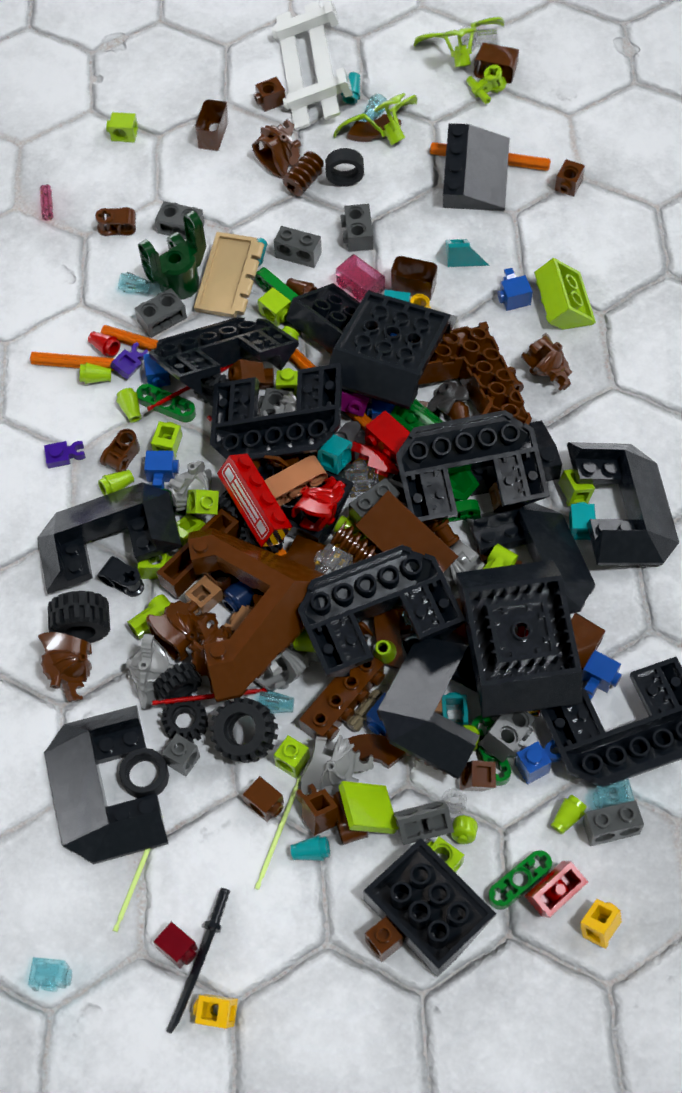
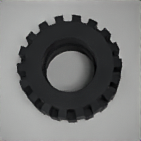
M71 591L52 598L48 603L49 632L65 633L90 643L103 639L110 632L109 602L107 598L91 591Z
M240 697L234 698V701L228 700L224 702V707L219 706L216 710L219 714L217 716L213 715L211 719L215 721L214 726H210V731L214 733L210 738L212 742L216 743L215 749L222 752L221 755L225 758L243 763H249V761L256 762L259 761V757H266L268 755L267 750H272L275 746L272 744L273 739L277 740L278 735L275 734L278 724L274 723L276 718L274 714L269 712L270 709L258 701L245 697L244 699ZM250 716L255 723V734L247 744L239 745L233 736L234 725L241 717Z

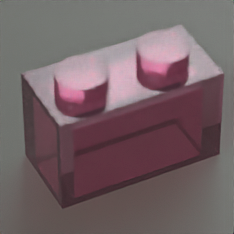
M352 254L336 268L337 284L351 292L357 300L362 301L368 290L380 294L385 290V276L355 254Z

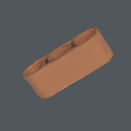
M312 455L264 481L279 506H282L301 496L300 490L303 487L308 486L310 489L321 485L324 479L328 478V474L316 456Z

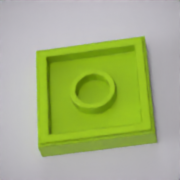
M342 781L338 787L350 830L394 834L398 830L386 786Z

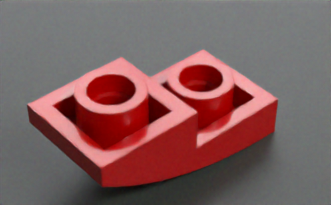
M353 442L351 451L359 453L358 458L367 460V466L376 468L374 473L388 477L389 473L398 475V468L383 453L365 444Z

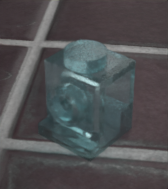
M629 779L604 788L597 786L596 791L593 793L595 807L604 808L634 801ZM616 793L617 797L613 798L609 794Z
M33 957L28 985L33 991H39L40 986L42 990L52 992L57 991L58 988L66 989V986H70L72 969H70L65 960Z

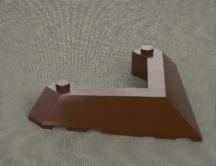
M487 321L479 323L478 327L469 328L465 326L451 330L450 334L444 333L418 385L458 378L463 387L467 389L469 397L480 415L506 410L523 424L530 425L532 417L524 408L525 402L519 390L515 389L514 379L503 355H500L494 336H491L488 331ZM412 340L411 342H412V343H417V342H419V341H417V340Z
M214 528L189 532L190 558L196 575L221 570L226 574L230 573L237 577L240 582L253 589L257 588L265 593L229 639L204 644L216 702L242 697L248 690L247 687L256 678H260L271 666V662L279 653L282 654L305 630L298 614V608L307 593L310 581L325 574Z

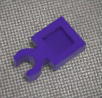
M138 342L132 345L130 352L124 349L110 365L112 369L127 380L141 367V361L144 360L143 354L148 353L147 349L142 353L136 351L139 346Z
M66 441L44 445L48 469L70 465V459L72 458L76 460L85 459L84 451L77 452V450L84 448L83 442L76 441L71 446H68Z

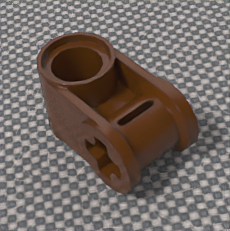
M130 207L102 208L95 214L96 221L99 223L97 230L100 235H132L136 231V212Z
M131 429L120 430L110 445L103 451L100 463L103 466L108 465L116 469V472L126 471L131 461L140 451V445L135 432Z
M448 518L435 520L431 525H427L448 547L459 540V536L454 534L449 526Z

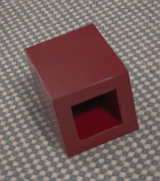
M172 921L153 941L156 949L179 969L184 964L189 965L197 955L196 950L198 947L195 941Z

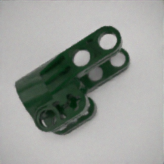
M193 210L183 217L186 241L178 232L173 233L167 237L168 251L160 256L147 239L138 244L142 267L149 281L153 284L158 282L162 292L172 288L180 300L192 297L197 292L199 287L197 267L201 265L207 247L203 223L199 215Z

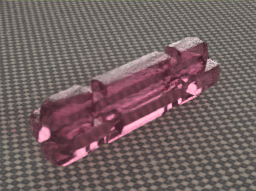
M48 184L41 185V215L44 220H51L53 218L51 186Z

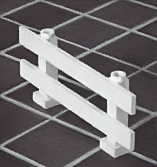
M319 0L304 5L306 13L293 18L290 11L276 16L277 24H274L275 27L271 28L275 40L278 38L280 40L289 92L283 98V103L286 110L291 109L296 131L311 126L307 105L321 101L324 118L328 120L341 115L337 94L343 93L345 98L353 95L350 79L344 67L337 69V76L333 77L324 24L330 22L332 27L339 25L337 10L332 0H323L324 6L320 7ZM309 30L318 83L304 88L295 35Z

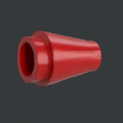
M95 331L91 332L88 336V342L107 357L115 356L120 350V342L115 336Z

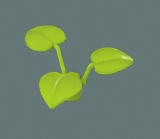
M490 17L471 23V28L450 30L444 33L422 34L415 38L413 44L416 46L418 43L433 37L443 38L451 52V57H454L455 68L471 65L470 54H472L471 48L474 32L477 31L476 27L488 24H497L504 27V20L501 17ZM470 33L467 49L466 45H462L461 37ZM457 35L459 46H456L454 51L448 37Z
M401 93L381 103L374 109L376 113L385 108L390 123L384 126V131L366 114L362 113L342 122L336 128L333 136L336 138L339 131L347 124L365 119L381 133L382 137L387 136L392 146L406 138L399 125L396 112L405 105L417 104V96L411 95L401 101L406 95ZM391 104H396V105H394L392 108L389 109V106H390Z

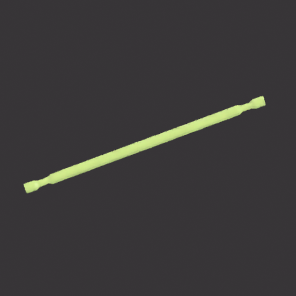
M298 775L297 783L292 790L260 872L259 880L255 885L257 890L261 887L262 879L266 874L296 797V791L301 783L302 776Z
M150 848L146 849L143 853L118 915L117 923L112 930L114 932L119 930L120 922L125 915Z

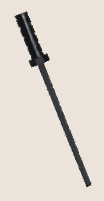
M220 888L211 920L205 923L204 927L207 929L167 1028V1032L170 1034L181 1020L214 934L221 931L222 927L219 924L229 897L228 895L230 894V890L226 888Z

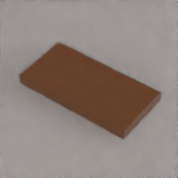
M389 490L355 525L383 552L404 545L420 554L425 555L426 553L434 556L443 573L459 557Z

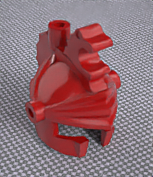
M331 476L324 479L326 484L322 487L310 489L308 486L303 487L300 490L302 496L292 508L291 516L295 518L301 509L306 514L319 517L316 523L304 517L299 524L301 527L312 531H321L326 524H332L335 521L334 516L337 510V503L345 493L344 488L346 486L342 481H336Z

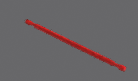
M233 364L220 368L221 373L226 371ZM186 386L156 402V404L148 406L147 410L150 411L154 407L164 404L191 388Z
M266 688L248 689L243 695L256 694L258 692L265 693L268 690ZM213 693L160 701L153 700L152 706L214 699L215 696Z

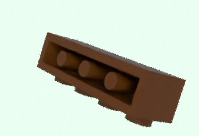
M373 656V661L350 669L349 677H335L299 719L300 729L314 740H316V736L327 737V741H332L339 733V727L342 723H347L354 715V709L358 704H363L368 699L369 691L374 685L378 686L385 677L384 663Z

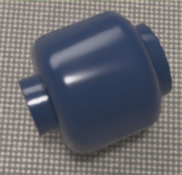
M236 579L223 591L224 599L222 602L231 613L238 612L242 605L252 607L254 605L253 595L257 594L256 591L258 589H253L240 582L239 579Z

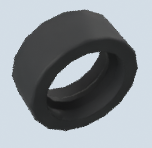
M340 148L332 151L325 159L327 179L332 184L341 187L357 184L364 176V158L358 151L350 148ZM340 164L355 166L354 169L349 171H339L334 167Z
M140 748L133 750L121 762L119 774L122 785L128 794L137 799L156 793L159 795L168 784L169 771L166 761L159 752L153 749ZM143 761L154 762L159 768L157 780L151 785L144 787L134 785L129 776L133 766Z

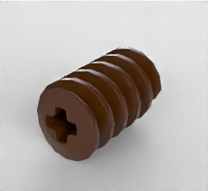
M312 151L305 152L303 157L285 174L283 178L285 187L295 196H302L303 191H306L308 186H311L313 181L322 174L324 161L318 154Z
M347 521L344 522L330 542V547L339 544L338 553L346 550V559L354 556L352 564L383 552L379 550L375 553L376 545L374 543L367 546L369 541L367 537L360 541L362 534L360 531L352 534L354 526L351 525L345 529Z

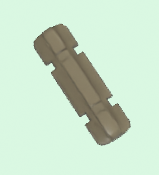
M379 689L373 690L369 695L370 699H366L355 712V717L352 716L348 720L347 726L352 731L358 732L364 726L363 722H367L366 714L384 694Z

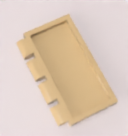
M216 232L194 305L195 311L236 318L237 314L244 315L248 303L246 298L250 296L254 283L252 279L255 278L259 266V261L256 259H261L264 244L258 242L255 237Z

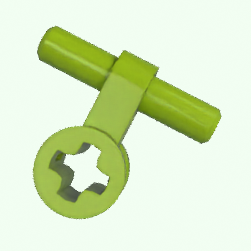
M491 65L486 68L484 78L478 82L472 76L466 79V82L472 88L473 94L476 97H480L485 104L491 101L487 94L489 91L500 92L506 87V80L502 76V70L498 65Z

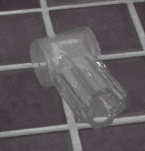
M463 26L460 29L471 28V26ZM479 29L474 32L472 52L477 47H481L483 42L497 45V29ZM470 33L461 37L462 45H466L467 49Z

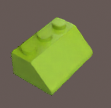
M553 257L534 272L537 280L536 285L542 297L541 302L546 310V319L552 326L565 330L590 326L596 323L579 271Z

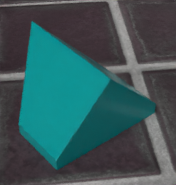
M467 239L446 240L448 267L490 266L470 247V242Z

